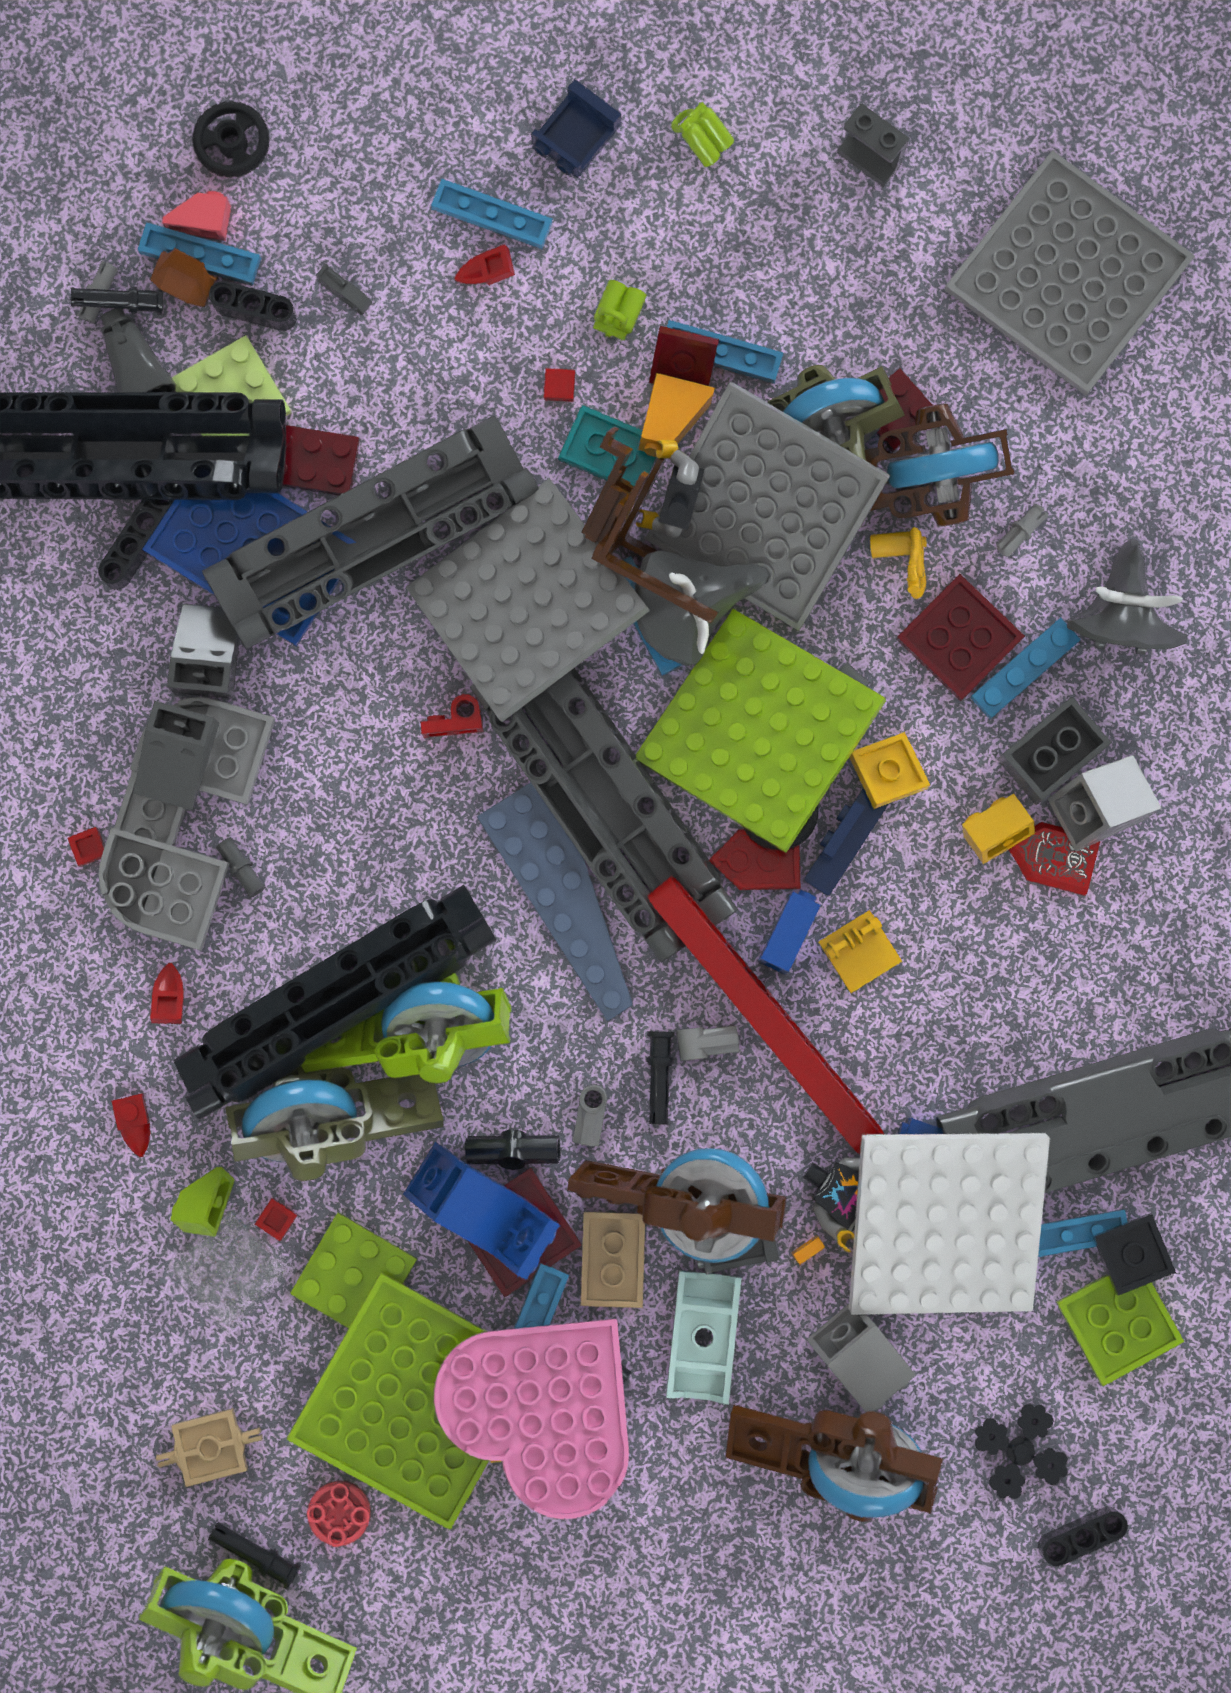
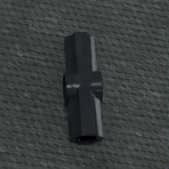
M511 1129L503 1131L501 1136H468L465 1141V1160L467 1164H499L504 1169L519 1170L524 1168L525 1164H559L561 1157L559 1135L527 1136L523 1131Z

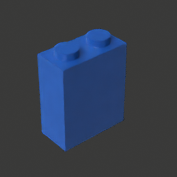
M800 890L798 893L792 892L789 895L758 959V963L783 975L790 971L821 906L815 902L817 897L803 890Z

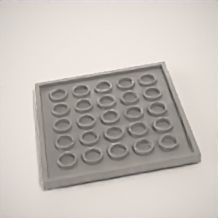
M1052 150L946 284L944 290L1087 396L1195 255Z
M731 381L727 385L689 456L698 464L699 468L705 470L688 530L682 529L680 536L675 538L649 530L645 540L664 551L678 554L693 561H703L721 567L748 563L765 567L769 572L766 583L759 590L744 599L800 631L891 475Z
M550 478L538 486L539 489L533 495L513 505L406 587L501 722L650 611L624 576L591 559L598 542L594 543L585 538V534L581 533L585 524Z

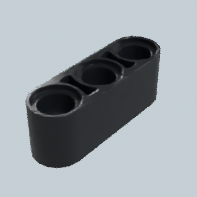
M226 281L216 282L209 290L210 301L217 313L222 316L280 331L291 329L297 321V315L292 302L284 296ZM222 295H231V299L227 303H218V299ZM249 303H260L258 309L254 311L246 310ZM278 310H289V313L286 317H275V314Z
M1103 1507L1043 1535L1038 1541V1551L1048 1564L1056 1567L1063 1566L1121 1539L1127 1533L1128 1523L1126 1518L1113 1507ZM1110 1516H1116L1118 1520L1117 1526L1113 1530H1105V1520ZM1088 1529V1540L1085 1543H1076L1075 1538L1078 1531ZM1059 1542L1061 1544L1059 1554L1053 1557L1048 1556V1546L1051 1543Z

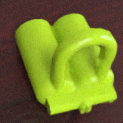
M701 102L698 103L699 105L695 109H686L679 113L672 121L671 129L675 133H681L682 138L703 166L709 167L718 161L721 156L720 152L727 150L733 144L734 138L713 109Z
M610 279L594 314L595 323L593 329L606 333L605 336L608 338L613 336L621 341H625L627 334L633 331L647 295L637 288L627 287L619 281Z

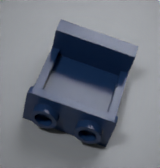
M574 79L567 87L568 95L539 131L533 130L531 142L535 152L543 158L549 156L556 162L557 168L562 173L568 176L572 174L579 178L621 126V113Z

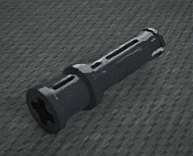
M71 287V307L128 309L132 314H137L138 311H148L162 315L163 291L159 288L156 291L138 290L137 287L129 288V291Z
M647 1031V1036L650 1037V1056L647 1057L646 1062H648V1065H651L649 1124L667 1125L669 1124V1066H672V1063H674V1058L671 1057V1038L674 1037V1032Z
M217 1522L215 1529L212 1530L208 1541L214 1542L259 1568L258 1572L261 1576L265 1577L268 1575L279 1581L286 1590L291 1586L302 1565L298 1562L293 1564L279 1556V1551L276 1549L267 1551L225 1527L220 1522Z

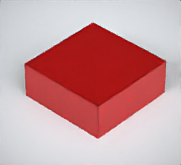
M545 368L544 400L574 402L575 370Z
M97 827L67 838L79 867L101 859L105 845Z
M271 1198L255 1222V1225L277 1240L282 1241L298 1214L276 1199Z

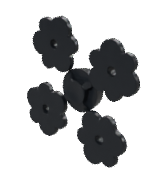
M1026 1404L1021 1408L1022 1417L1018 1418L1017 1424L1020 1428H1023L1024 1437L1014 1438L1011 1442H1009V1438L1006 1436L1007 1427L1003 1424L998 1425V1422L993 1418H987L983 1422V1426H978L975 1429V1434L978 1436L975 1440V1446L978 1450L987 1451L990 1455H996L999 1449L1004 1450L1007 1448V1455L1013 1462L1006 1467L1002 1465L997 1466L995 1474L989 1479L990 1487L997 1490L999 1498L1004 1499L1009 1496L1012 1499H1016L1021 1496V1486L1025 1484L1026 1480L1024 1476L1020 1475V1469L1017 1465H1026L1033 1460L1034 1465L1037 1467L1035 1475L1040 1479L1044 1478L1049 1485L1057 1484L1060 1477H1065L1068 1474V1470L1065 1467L1068 1458L1065 1453L1055 1452L1052 1448H1046L1044 1454L1038 1453L1035 1455V1448L1030 1440L1035 1439L1037 1435L1041 1438L1046 1437L1048 1434L1047 1429L1054 1423L1052 1415L1046 1413L1043 1405L1039 1404L1034 1407ZM1033 1419L1037 1420L1035 1424L1032 1423ZM990 1434L994 1435L992 1439H989ZM1049 1463L1053 1464L1051 1468H1048ZM1007 1478H1009V1483H1005Z

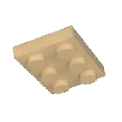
M584 1212L581 1306L643 1308L645 1223L642 1221L643 1215L638 1213Z

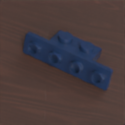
M863 787L851 807L845 804L837 816L836 820L840 824L835 832L829 829L819 845L824 847V849L805 876L804 881L826 896H829L888 804L874 809Z

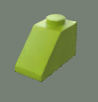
M215 1167L180 1191L177 1202L172 1207L170 1220L183 1232L216 1237L235 1179L223 1167Z

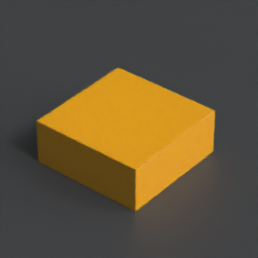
M814 1236L792 1251L791 1254L797 1263L801 1265L824 1249L825 1246L818 1236Z

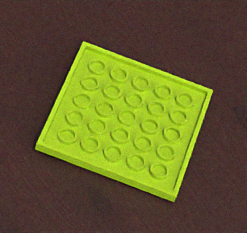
M732 609L706 648L702 658L694 666L636 753V757L648 769L786 853L883 707L886 699L884 696L744 614Z
M380 1272L286 1440L451 1530L489 1460L469 1455L457 1447L444 1433L435 1412L434 1384L443 1361L458 1344L471 1336L488 1331Z

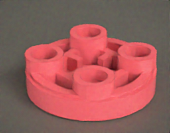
M333 1481L322 1486L312 1497L307 1510L308 1522L313 1533L321 1541L333 1547L347 1545L360 1538L368 1527L371 1517L370 1502L366 1494L357 1485L347 1481Z

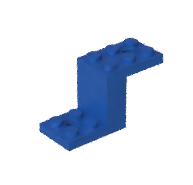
M437 1142L433 1144L403 1193L407 1199L434 1222L494 1255L512 1272L525 1280L537 1268L541 1255L547 1245H550L555 1239L556 1231L560 1226L524 1197L467 1165Z

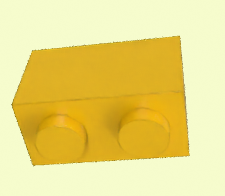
M1014 793L1007 798L1001 797L997 799L990 808L982 813L976 812L970 815L965 820V823L962 824L965 840L983 864L1035 834L1034 820Z

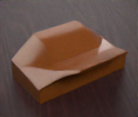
M176 248L169 253L161 252L150 278L162 291L186 303L200 307L207 305L209 290L218 279L208 274L203 262Z

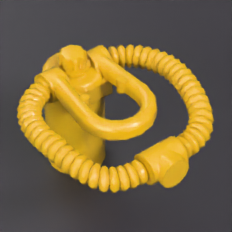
M913 527L911 531L871 534L872 558L910 555L907 568L908 592L911 593L914 599L921 598L927 584L923 548L927 547V538L922 537L921 531L916 527Z

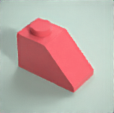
M207 191L206 194L196 193L163 217L162 223L165 228L196 237L226 241L231 205L228 198L220 192Z

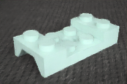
M679 1270L666 1398H693L729 1404L742 1279L740 1276L713 1273L706 1275L704 1272ZM702 1328L709 1329L713 1334L712 1342L707 1346H700L695 1341L696 1332Z

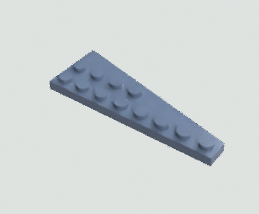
M530 782L478 815L477 818L608 1022L633 1006L584 858Z

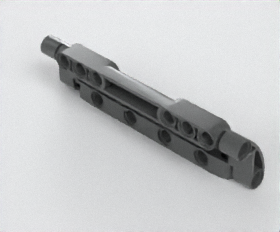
M493 415L467 430L463 429L235 550L229 554L230 556L202 570V573L247 650L493 519L513 505L533 495L539 488L531 472L527 468L523 469L500 422ZM431 454H436L441 458V467L437 471H433L428 467L427 459ZM378 482H384L389 487V494L385 499L378 498L374 493V487ZM489 485H492V486H490L489 488H487V489H485V490H483V491L477 493L476 495H474V496H472V497H470V498H468V499L462 501L461 503H459V504H457V505H455V506L449 508L448 510H446V511H444V512H442V513H440V514L434 516L433 518H431V519H429V520H427V521H425V522L422 523V521H424L425 519H427V518H429V517H431V516H433V515L439 513L440 511H442V510H444V509H446V508L452 506L453 504H455V503H457V502H459V501H461V500L467 498L468 496H470V495H472V494H474V493L480 491L481 489H483V488H485V487H487V486H489ZM490 493H495L500 498V505L496 510H492L487 506L486 499ZM464 507H469L474 513V519L470 524H465L460 519V512ZM325 510H331L336 515V523L330 528L324 526L321 522V515ZM438 521L444 522L448 528L446 536L441 539L436 537L433 532V527ZM338 530L357 543L347 544L332 533ZM273 538H277L283 543V551L278 556L271 555L267 549L268 542ZM334 569V571H332V572H330V573L324 575L323 577H321V578H319V579H317V580H315V581L309 583L308 585H306V586H304V587H302V588L296 590L295 592H293V593H291V594H289V595H287V596L281 598L280 600H278V601H276V602H274V603L268 605L267 607L262 608L263 606H265V605L271 603L272 601H274V600H276V599H278V598H280V597L286 595L287 593H289V592H291V591H293V590L299 588L300 586H302V585H304V584H306V583H308V582L314 580L315 578H317V577H319V576H321V575L327 573L328 571ZM333 578L338 579L342 585V590L335 596H331L326 590L327 582ZM304 593H311L315 598V604L310 610H304L300 607L299 598ZM278 607H283L288 612L287 621L281 625L275 624L272 619V613Z
M575 668L523 706L564 767L560 765L522 708L512 714L511 723L506 725L497 718L474 684L471 685L470 689L487 711L493 729L629 925L643 936L660 963L686 947V945L648 899L649 891L620 849L623 850L651 892L670 876H673L715 926L738 910L720 884L721 878L717 870L643 764L635 759L637 758L636 754ZM578 698H581L585 703V710L582 714L575 710L574 704ZM522 734L526 735L529 739L527 750H523L519 744ZM612 747L616 748L620 753L617 763H613L609 758V751ZM539 759L543 760L547 766L544 775H541L536 769ZM646 797L654 801L655 808L652 813L647 812L643 807V801ZM680 847L686 848L690 854L687 863L682 862L678 857ZM608 859L612 860L616 865V873L614 875L609 874L605 868ZM625 884L631 886L634 891L632 900L627 899L623 895ZM642 910L650 913L652 919L650 925H646L641 921L640 913Z
M1214 1028L1206 1029L978 1097L969 1103L967 1109L962 1108L936 1116L937 1127L942 1128L943 1134H998L1062 1115L1059 1118L1005 1133H1046L1049 1136L1050 1142L1044 1194L1231 1137V1066L1162 1087L1158 1085L1231 1064V1028L1228 1031H1219ZM985 1114H988L986 1118L981 1119Z

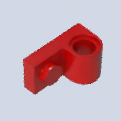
M469 694L459 695L452 701L451 719H445V715L428 716L427 721L420 722L423 738L484 732L478 701ZM461 705H472L474 707L473 714L467 718L459 716L458 709Z

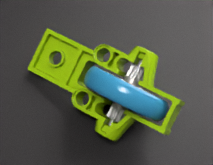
M454 973L441 982L421 983L407 989L388 1007L340 1035L341 1038L337 1042H328L307 1055L301 1066L305 1072L379 1061L386 1075L391 1078L419 1074L423 1080L429 1083H444L451 1079L457 1067L478 1060L488 1052L491 1046L510 1043L509 1020L512 1006L503 988L475 992L461 986L458 976Z
M236 1559L223 1560L207 1581L192 1579L166 1566L155 1577L154 1586L138 1620L165 1631L173 1640L181 1645L178 1674L185 1682L199 1687H207L214 1679H217L235 1688L247 1690L263 1678L294 1693H342L357 1648L286 1616L288 1613L286 1600L281 1595L253 1583V1571L244 1562ZM163 1588L168 1589L164 1594L163 1598L161 1599L160 1605L158 1606L157 1604L163 1591ZM265 1608L273 1612L274 1618L269 1615ZM274 1638L275 1645L268 1660L263 1655L269 1649ZM311 1659L321 1661L324 1667L323 1673H316L312 1670L310 1666ZM243 1665L252 1669L253 1676L245 1672Z

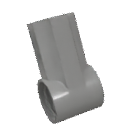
M737 1026L677 1030L680 1061L708 1058V1055L740 1052Z
M589 1084L585 1086L580 1094L573 1136L574 1143L599 1147L607 1103V1093L601 1085ZM588 1091H598L602 1095V1103L596 1107L589 1106L585 1101V1094Z

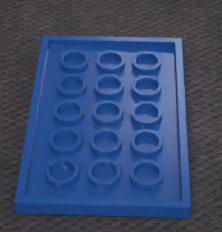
M246 493L244 498L239 500H174L142 550L214 595L202 570L230 556L229 554L307 513V511L279 493ZM321 520L324 526L329 528L331 527L330 525ZM338 530L332 533L347 544L357 543ZM277 538L271 539L267 544L268 552L273 556L280 555L283 551L281 540ZM332 569V570L328 571L327 573H325V574H323V575H321V576L315 578L314 580H312V581H310V582H308V583H306V584L300 586L299 588H297V589H295V590H293V591L287 593L286 595H284V596H282V597H280V598H278V599L272 601L271 603H269V604L263 606L262 608L267 607L268 605H270V604H272V603H274V602L280 600L281 598H283V597H285V596H287V595H289V594L295 592L296 590H298V589H300V588H302V587L308 585L309 583H311V582H313V581H315V580H317V579L323 577L324 575H326V574H328V573L334 571V569ZM336 578L330 579L326 584V590L330 595L339 582ZM311 593L301 595L299 598L300 607L304 610L313 608L315 604L314 596ZM278 607L273 611L272 619L275 624L281 625L287 621L288 612L285 608ZM318 613L288 629L280 631L276 635L297 647Z

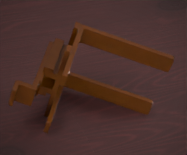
M611 428L606 433L600 448L617 456L618 459L581 532L585 534V538L594 543L598 542L591 559L699 618L712 623L718 614L717 611L612 555L619 546H623L642 557L658 551L630 536L629 532L666 459L658 458L650 475L643 471L635 486L631 485V482L622 477L627 469L625 464L633 449L615 440L614 438L619 428Z

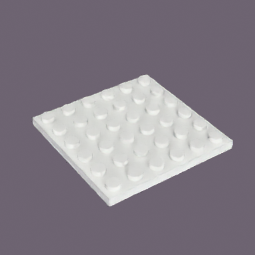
M1046 1133L862 1135L849 1296V1311L851 1315L1033 1311L1050 1142L1049 1136Z

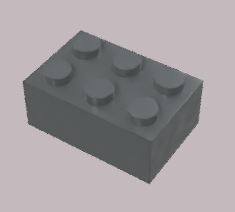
M1070 697L1005 751L997 760L1034 804L1037 805L1112 742L1073 697Z

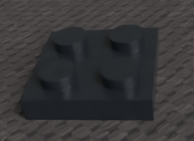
M1151 1213L1092 1236L1113 1289L1118 1296L1176 1273Z

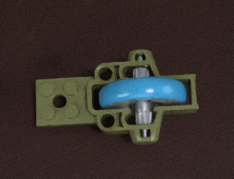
M813 365L804 369L798 375L797 387L767 402L865 461L864 444L882 426L905 416L882 366L858 378L836 379L825 366ZM879 390H885L888 397L887 402L884 401V398Z
M300 1066L274 1082L273 1088L260 1094L252 1102L225 1107L228 1127L231 1130L232 1136L231 1145L234 1162L259 1157L271 1161L286 1162L293 1177L299 1181H310L321 1177L325 1173L326 1164L359 1158L366 1150V1141L444 1127L436 1086L434 1083L423 1080L419 1074L355 1083L352 1072L346 1068H333L308 1073ZM405 1099H411L415 1102V1105L410 1108H404L399 1103ZM354 1102H361L363 1104L364 1116L357 1117V1109ZM242 1126L244 1138H238L237 1127Z

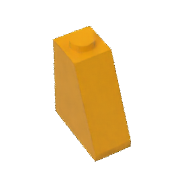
M657 373L638 450L644 451L649 456L657 457L656 450H662V446L658 442L659 440H675L678 444L710 407L715 388Z

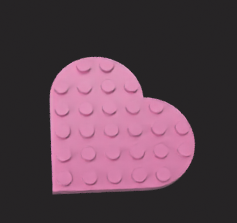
M617 1319L483 1332L462 1341L447 1355L436 1376L434 1407L441 1428L457 1447L469 1455L480 1459L502 1461L507 1481L517 1497L528 1507L547 1517L557 1519L579 1518L595 1512L608 1502L618 1487L621 1486L629 1460Z

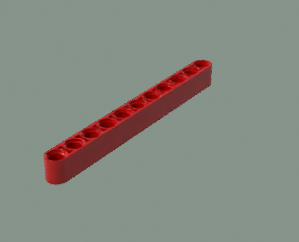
M670 876L649 893L648 899L849 1145L858 1154H861L862 1135H885L876 1120L679 881Z

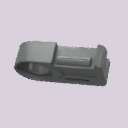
M324 264L316 274L317 281L352 309L356 307V312L360 315H363L372 305V301L361 290L329 268L327 264Z

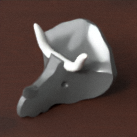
M1130 539L1121 546L1112 564L1104 587H1097L1095 589L1098 595L1086 610L1069 618L1067 621L1068 629L1094 640L1095 649H1105V645L1108 643L1134 647L1136 654L1145 655L1148 649H1172L1187 643L1188 637L1187 634L1167 625L1156 613L1154 607L1172 606L1182 602L1183 598L1175 595H1149L1145 557L1141 545L1136 539Z
M661 550L649 553L642 560L641 571L717 611L718 614L714 621L709 623L636 583V593L650 610L637 620V624L645 641L664 658L684 666L697 664L707 648L718 621L733 605L750 596L766 583L769 577L768 569L753 563L721 567L703 561H693L678 554Z

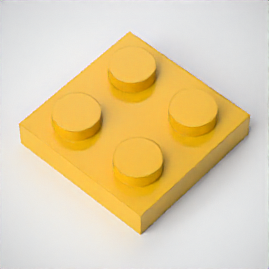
M905 732L854 750L849 757L874 809L927 790L930 786Z

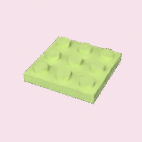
M246 335L172 377L176 384V392H238L246 395L253 402L255 399H282L285 403L286 416L292 413ZM201 434V435H202V436H249L250 434Z

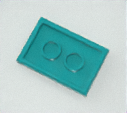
M581 405L558 460L607 481L618 457L600 448V445L606 433L613 427L619 428L614 439L633 449L625 464L627 469L622 477L631 482V485L635 486L643 471L650 474L657 457L649 456L644 451L638 450L643 430Z

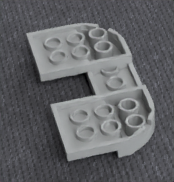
M195 697L179 700L178 703L172 706L214 717L220 723L199 791L248 805L276 719L272 716L210 698ZM144 729L130 767L132 773L115 826L110 829L99 866L100 890L113 915L129 928L202 951L230 863L175 847L174 845L186 809L133 793L145 734Z

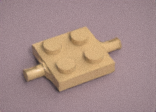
M234 1408L172 1424L171 1428L175 1440L174 1451L157 1454L156 1461H159L157 1463L159 1468L177 1463L182 1471L185 1486L189 1487L247 1471L248 1466L244 1453L245 1445L263 1441L262 1434L257 1435L261 1433L260 1427L242 1432L237 1424Z

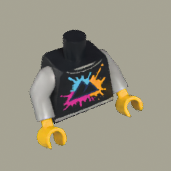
M659 440L658 442L661 444L662 450H656L657 458L671 459V462L674 464L660 517L657 512L640 509L639 512L643 513V520L641 523L636 522V526L675 538L680 536L682 529L688 530L705 469L699 468L695 461L681 450H678V444L675 440Z
M844 1158L839 1163L833 1162L828 1171L812 1162L803 1178L817 1187L811 1197L815 1201L813 1211L821 1228L838 1241L843 1250L850 1253L852 1251L846 1247V1242L851 1238L854 1239L852 1231L855 1227L860 1158Z

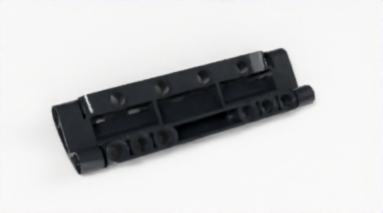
M0 392V433H73V435H0V499L239 500L244 498L246 493H281L286 459V410L282 399H255L253 402L246 395L238 392ZM170 433H183V434H250V435H249V436H171ZM174 457H181V458H184L185 460H182V459L169 460V459H172V458H174Z
M465 885L440 898L441 901L439 902L434 899L425 900L404 911L227 1018L204 1034L201 1046L197 1045L174 1059V1064L189 1092L185 1096L187 1103L195 1116L201 1120L231 1101L242 1102L299 1068L304 1063L306 1056L388 1007L407 989L421 983L441 982L463 968L467 958L497 941ZM409 933L408 936L402 938L404 934ZM357 964L354 969L349 971L350 967ZM304 996L301 1001L296 1003L300 997ZM251 1028L248 1033L244 1034L247 1029Z

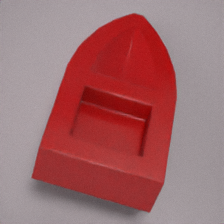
M503 244L471 258L457 272L454 277L455 281L464 284L485 282L491 285L514 276L515 272L509 248Z
M168 963L160 971L154 982L150 1021L157 1024H182L184 1005L183 982L176 967L172 963Z
M144 1094L112 1100L118 1131L121 1132L123 1140L132 1152L139 1157H143L150 1140V1122Z

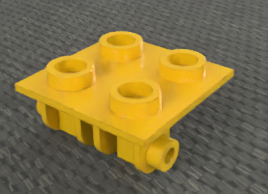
M870 910L818 942L850 993H853L902 962L882 930L881 922L877 917L873 916Z

